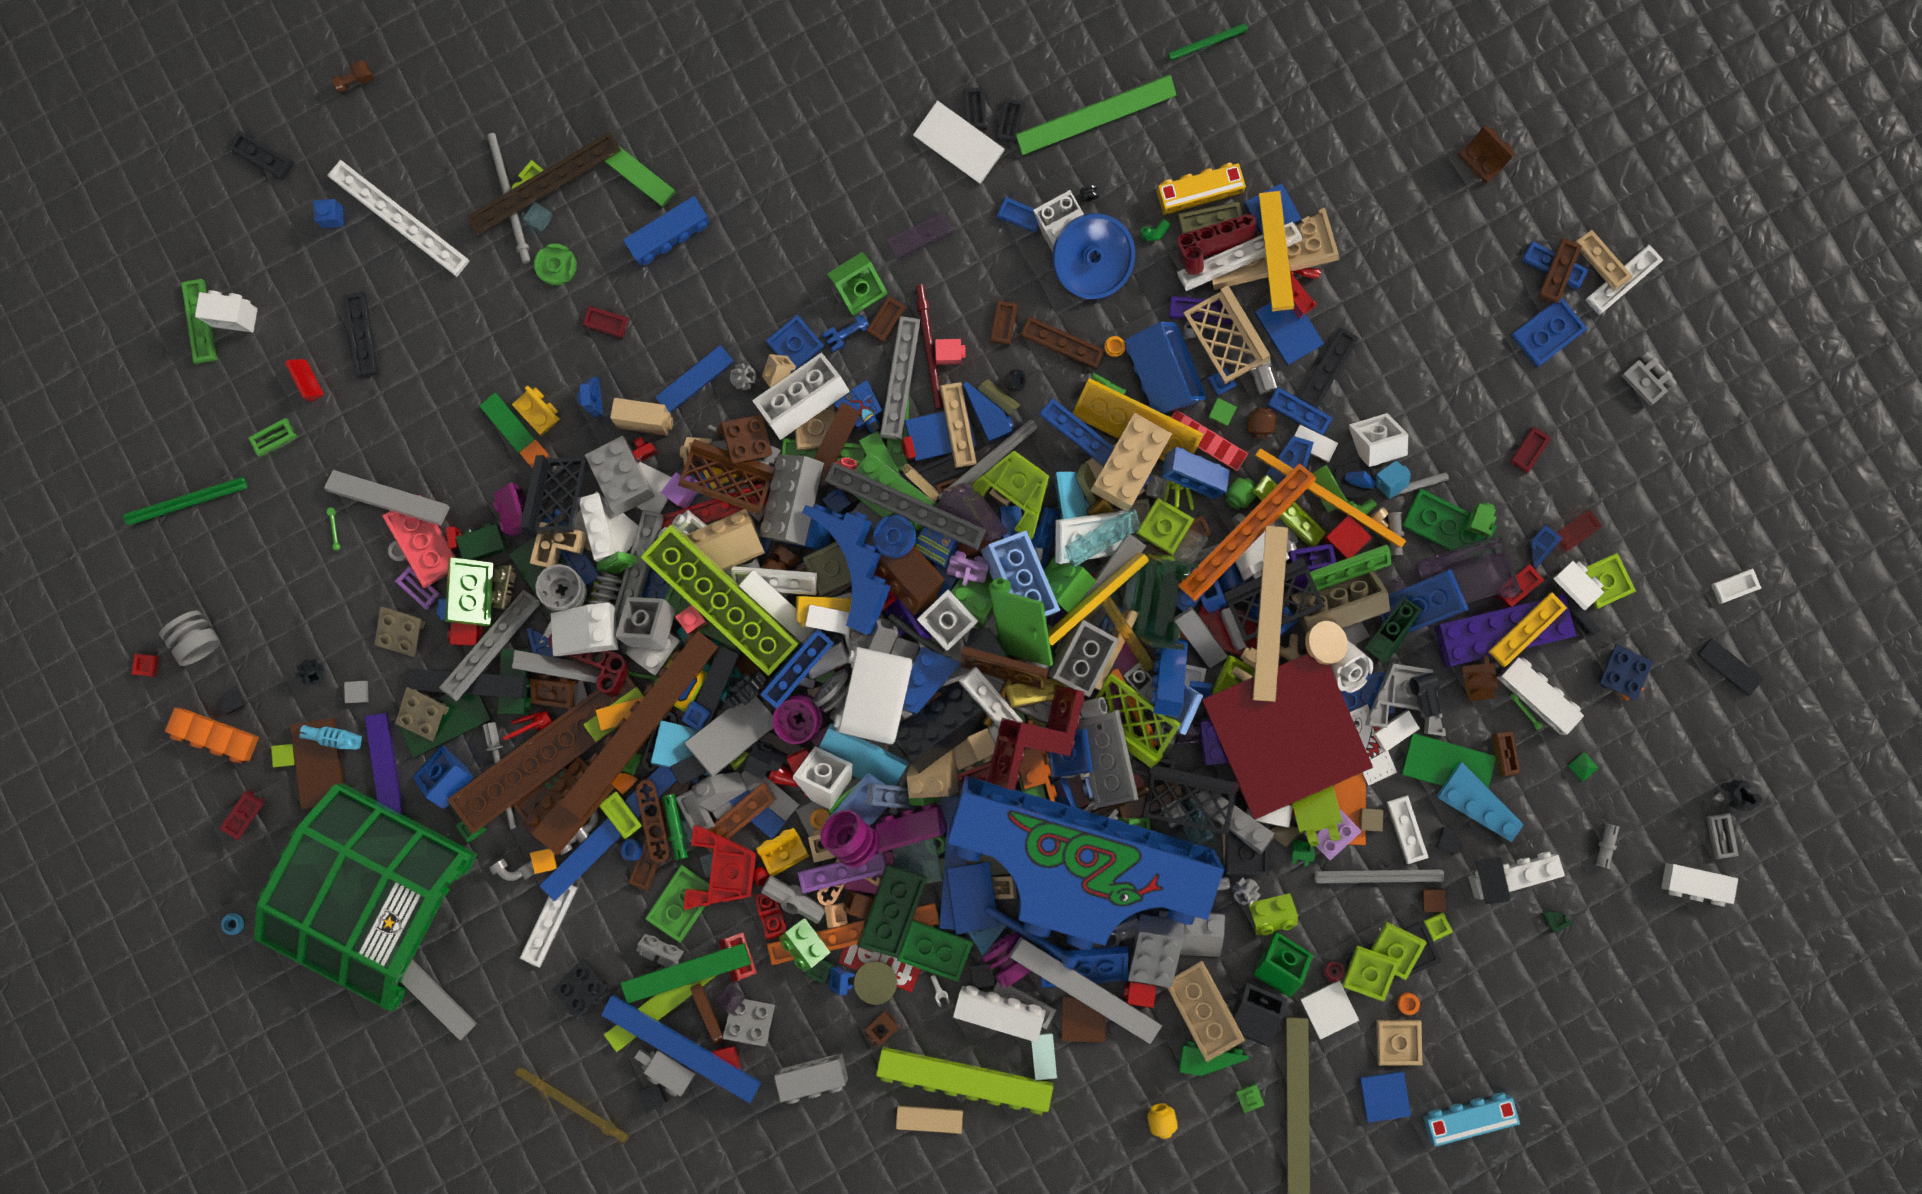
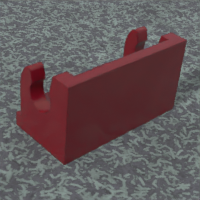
M251 790L246 791L219 829L239 840L263 806L264 799L255 797L254 792Z

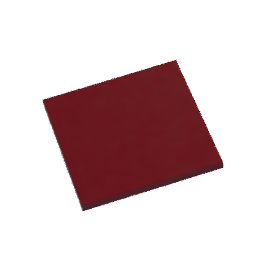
M1309 653L1278 666L1275 702L1252 700L1254 676L1202 699L1235 779L1240 783L1239 788L1253 819H1258L1373 768L1330 666L1318 663Z

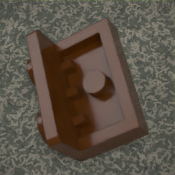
M1484 655L1485 664L1462 666L1468 701L1495 699V690L1499 689L1498 679L1493 677V675H1496L1494 662L1490 663L1489 655Z

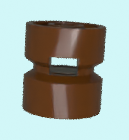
M777 544L771 552L772 558H767L761 568L788 571L789 569H794L800 559L785 547Z

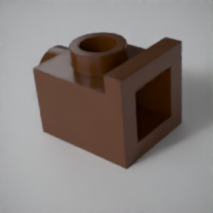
M883 1010L866 1027L865 1031L867 1034L865 1036L873 1045L877 1043L881 1046L900 1025L886 1010ZM880 1024L884 1025L885 1031L879 1032L877 1026Z

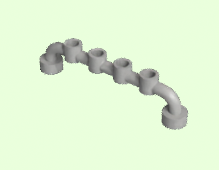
M597 811L591 815L589 822L580 828L560 852L561 856L572 849V843L578 841L580 844L590 836L589 832L598 823ZM504 858L489 867L493 875L498 873L502 879L507 881H515L522 876L526 880L535 874L532 860L514 872H508L505 869L508 864Z

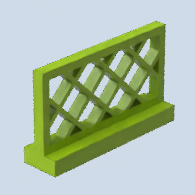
M1111 673L1096 698L1103 697L1107 699L1109 706L1107 713L1115 710L1112 698L1121 697L1123 709L1116 710L1125 713L1127 723L1122 724L1127 749L1131 754L1152 768L1163 757L1162 754L1181 724L1171 716L1153 713L1154 719L1145 720L1143 709L1148 708L1153 711L1154 704H1151L1148 699ZM1111 682L1118 686L1120 694L1111 695L1109 688ZM1126 696L1134 697L1137 706L1128 708ZM1138 710L1140 721L1131 722L1129 711ZM1166 721L1173 728L1169 733H1163L1160 722ZM1155 723L1158 734L1149 735L1146 724ZM1142 725L1144 736L1138 737L1134 734L1133 726ZM1159 738L1161 747L1158 751L1151 746L1150 739Z

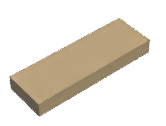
M1593 230L1575 241V243L1582 245L1581 254L1614 291L1632 279L1631 273Z
M898 1106L896 1129L961 1134L963 1110Z

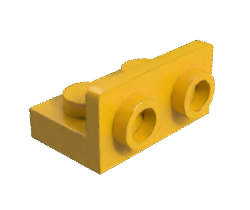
M527 385L525 387L527 391L512 405L542 436L560 420L556 415L558 410L550 402L546 404L542 400L544 395L536 387L532 389Z

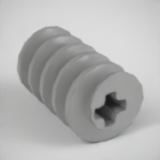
M599 571L604 576L596 577L601 584H594L593 587L598 592L591 593L595 600L588 601V604L609 602L615 607L611 600L618 598L614 592L620 591L616 584L622 583V579Z

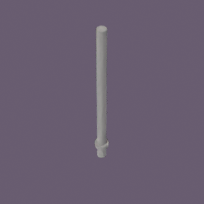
M490 133L487 137L503 194L511 189L495 133ZM516 213L510 217L518 245L516 250L520 253L522 263L526 264L530 262L529 245L525 243L519 217Z

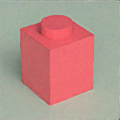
M961 339L935 340L936 365L961 364V358H966L965 345H961Z
M690 605L675 616L689 635L692 632L695 634L709 624L706 618L693 605Z

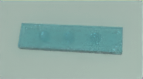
M1130 508L1128 512H1123L1066 545L1065 548L1070 565H1079L1122 540L1127 533L1132 534L1141 529L1136 509Z

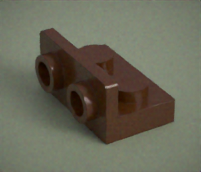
M542 673L530 679L532 704L569 709L574 706V685L579 683V680Z

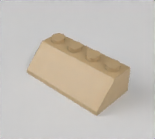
M746 509L686 535L723 571L765 553L756 525Z

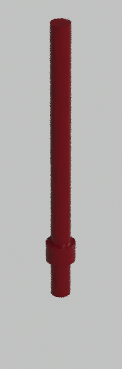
M917 285L918 302H916L921 317L935 409L943 408L928 314V310H930L929 301L926 300L924 285Z

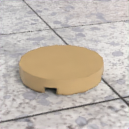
M1322 621L1314 624L1310 631L1307 632L1305 645L1309 655L1314 657L1318 663L1329 665L1339 662L1345 656L1348 649V640L1345 632L1339 625L1331 621Z

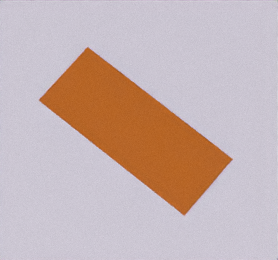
M1363 772L1334 785L1339 808L1358 828L1360 808L1366 809V779ZM1361 830L1362 832L1348 845H1366V830Z

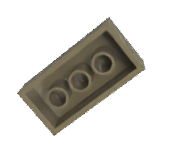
M1374 571L1319 590L1318 592L1325 607L1299 618L1298 622L1306 635L1314 624L1322 621L1334 622L1341 628L1389 612L1388 591ZM1301 591L1290 595L1291 601L1300 603L1304 592ZM1307 593L1303 605L1309 608L1317 605L1316 597ZM1292 604L1293 614L1295 615L1298 606Z

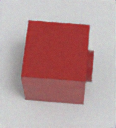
M1348 515L1321 542L1324 545L1333 544L1335 556L1342 561L1353 557L1372 537L1360 523Z

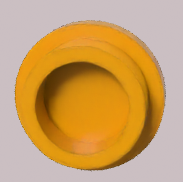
M1118 336L1108 338L1104 345L1105 352L1111 357L1121 356L1125 351L1124 340Z

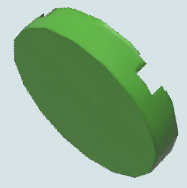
M561 244L546 245L545 248L539 250L534 259V269L538 277L544 283L552 286H559L569 282L577 269L574 254Z

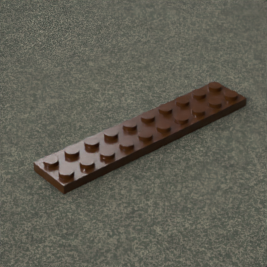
M627 675L621 690L613 697H608L597 689L447 800L471 833L475 834L596 745L598 742H595L583 724L597 715L596 710L612 705L633 690L636 685ZM608 681L605 684L604 689H610L613 685V682Z

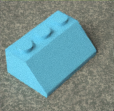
M1056 472L1054 481L1058 506L1061 512L1060 519L1087 516L1086 511L1090 508L1087 499L1084 498V493L1076 479L1078 472Z

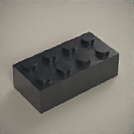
M958 682L922 708L917 715H913L899 725L894 743L915 770L921 773L966 740L967 737L985 726L982 723L986 716L981 707Z

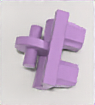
M956 551L954 556L951 555L946 574L962 578V585L964 586L967 585L968 580L984 583L989 564H986L984 557L977 556L973 561L966 559L964 552Z

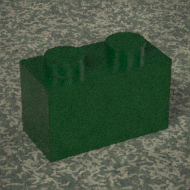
M494 522L482 525V529L476 531L474 529L461 532L462 535L456 537L462 559L478 561L509 551L504 532H502L500 525L494 524Z

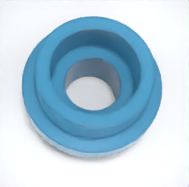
M230 913L223 918L221 927L226 934L235 935L242 931L244 920L241 915ZM232 920H235V921H236V927H235V928H233V927L231 926V921H232Z

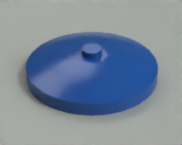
M1089 213L1076 217L1063 227L1056 238L1052 252L1054 272L1060 283L1068 291L1079 297L1087 299L1107 297L1119 290L1132 273L1135 263V246L1131 234L1120 221L1105 214Z

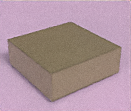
M1360 808L1359 829L1383 831V810Z

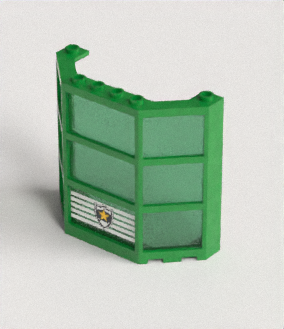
M343 783L335 784L298 827L293 829L289 836L291 840L288 846L279 855L280 861L269 874L270 880L267 886L263 887L258 895L260 899L256 905L254 940L391 1012L399 1007L407 991V988L401 985L398 986V982L401 983L403 981L406 970L444 897L450 889L447 886L451 885L454 880L457 881L461 875L469 872L478 854Z

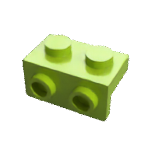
M1290 893L1253 902L1250 906L1248 905L1256 935H1269L1274 931L1281 929L1290 930L1298 925V914Z

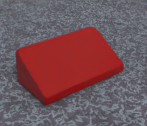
M306 359L285 361L302 398L312 402L324 395Z
M743 932L719 940L721 950L745 942L751 964L729 971L733 982L757 973Z

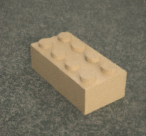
M1134 413L1090 491L1128 512L1172 433Z

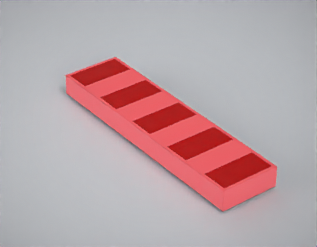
M1180 411L1174 412L1171 418L1204 433L1197 449L1233 471H1238L1248 455L1247 452Z

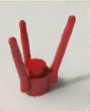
M547 710L512 720L511 724H516L533 719L532 723L509 733L502 739L505 741L533 727L540 731L551 724L553 720Z

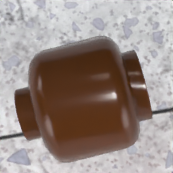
M1255 408V411L1249 413L1248 431L1254 433V438L1267 439V435L1275 432L1276 414L1272 412V409Z

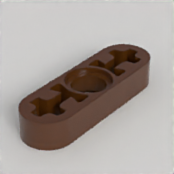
M699 983L690 987L713 1043L716 1045L724 1041V1034L702 984Z

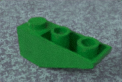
M1187 1040V1044L1181 1043L1178 1070L1180 1073L1203 1076L1248 1060L1249 1056L1243 1052L1244 1049L1233 1047L1206 1062L1197 1043Z

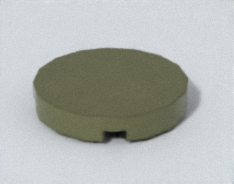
M878 960L867 962L859 968L855 975V992L861 1000L868 1004H883L890 1000L896 991V974L892 967L885 962Z

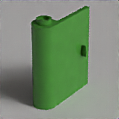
M1003 578L995 579L989 584V591L998 640L1004 650L1009 655L1051 667L1053 661L1043 602L1009 593L1011 583Z

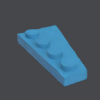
M1461 760L1437 794L1440 800L1510 842L1514 840L1524 825Z

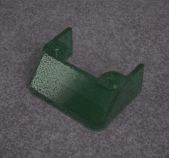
M1145 552L1144 554L1149 559V562L1139 570L1133 611L1139 614L1130 630L1131 635L1151 647L1184 650L1185 646L1177 642L1180 638V628L1173 622L1179 590L1178 585L1180 580L1184 581L1189 577L1191 568H1198L1199 564L1183 558Z

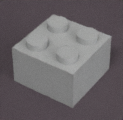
M627 597L615 637L628 647L665 649L676 609L665 599Z

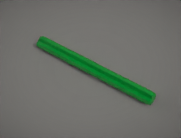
M243 477L236 478L125 513L123 519L125 524L132 525L246 489L247 483Z

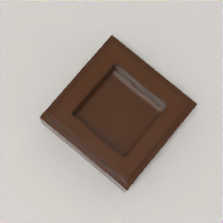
M1444 889L1422 890L1423 912H1446Z

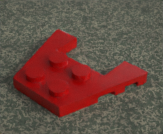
M694 825L691 845L714 848L709 891L687 888L684 909L688 910L693 907L751 897L757 852L699 825Z

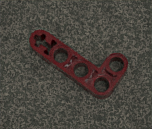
M1248 214L1181 234L1177 238L1178 255L1185 271L1190 275L1200 274L1204 270L1203 257L1231 249L1256 238V218Z
M552 633L548 639L550 647H552ZM611 651L564 655L601 670L596 685L598 690L608 697L616 696L619 693L630 669L629 663L622 656ZM598 654H603L601 661L595 662V657ZM622 662L621 668L614 670L615 663ZM608 681H612V687L608 690H605V684Z

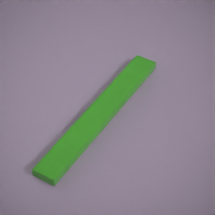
M1166 75L1016 133L1015 136L1021 154H1027L1176 96L1171 75Z

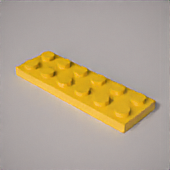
M1090 378L1072 413L1081 421L1118 439L1134 413L1142 416L1172 433L1159 456V459L1163 461L1165 454L1175 447L1183 448L1187 452L1194 454L1204 433Z

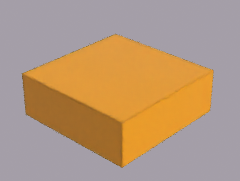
M549 848L530 853L535 874L557 869L554 852Z

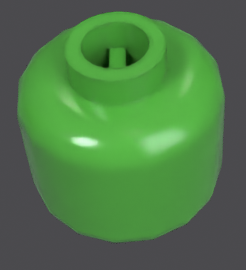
M1236 478L1225 493L1227 503L1237 510L1247 508L1256 498V495L1252 492L1256 484L1249 478Z

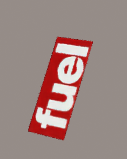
M857 945L843 948L838 963L858 971L867 962L875 960L885 962L892 967L896 974L897 987L912 993L921 969L899 962L897 958L859 948Z

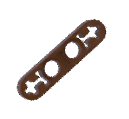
M643 779L638 783L636 793L649 854L654 862L662 863L669 856V845L656 785L652 780ZM643 784L652 787V790L649 791L650 798L655 797V800H648L642 803V799L646 800L645 792L640 791L643 788ZM652 804L657 808V813L654 816L645 814L644 809L647 805ZM656 825L661 828V834L658 837H652L649 834L651 826ZM664 839V842H660V848L666 852L659 858L657 854L654 855L653 853L657 850L656 843L651 845V841L657 842Z

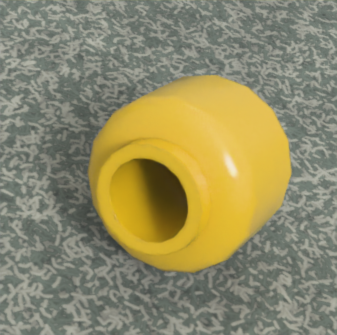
M1156 1104L1147 1113L1150 1132L1153 1135L1166 1139L1171 1137L1177 1130L1178 1123L1175 1111L1167 1104Z

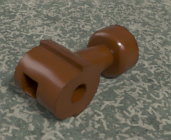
M358 61L351 64L349 67L351 72L342 78L339 75L331 78L339 93L346 91V85L356 81L366 84L373 79L366 61Z

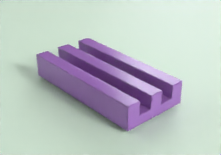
M408 566L395 582L424 609L428 610L430 605L434 604L436 599L442 594L432 585H429L427 588L433 595L428 594L408 575L411 573L417 578L411 566ZM405 578L428 599L427 602L423 601L402 580Z

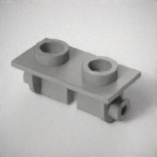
M647 934L639 941L636 950L640 956L654 961L656 955L660 956L657 963L665 967L678 964V960L684 953V951L676 946L662 942L657 937Z

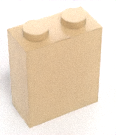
M614 398L610 418L617 429L668 436V430H672L673 418L665 405Z

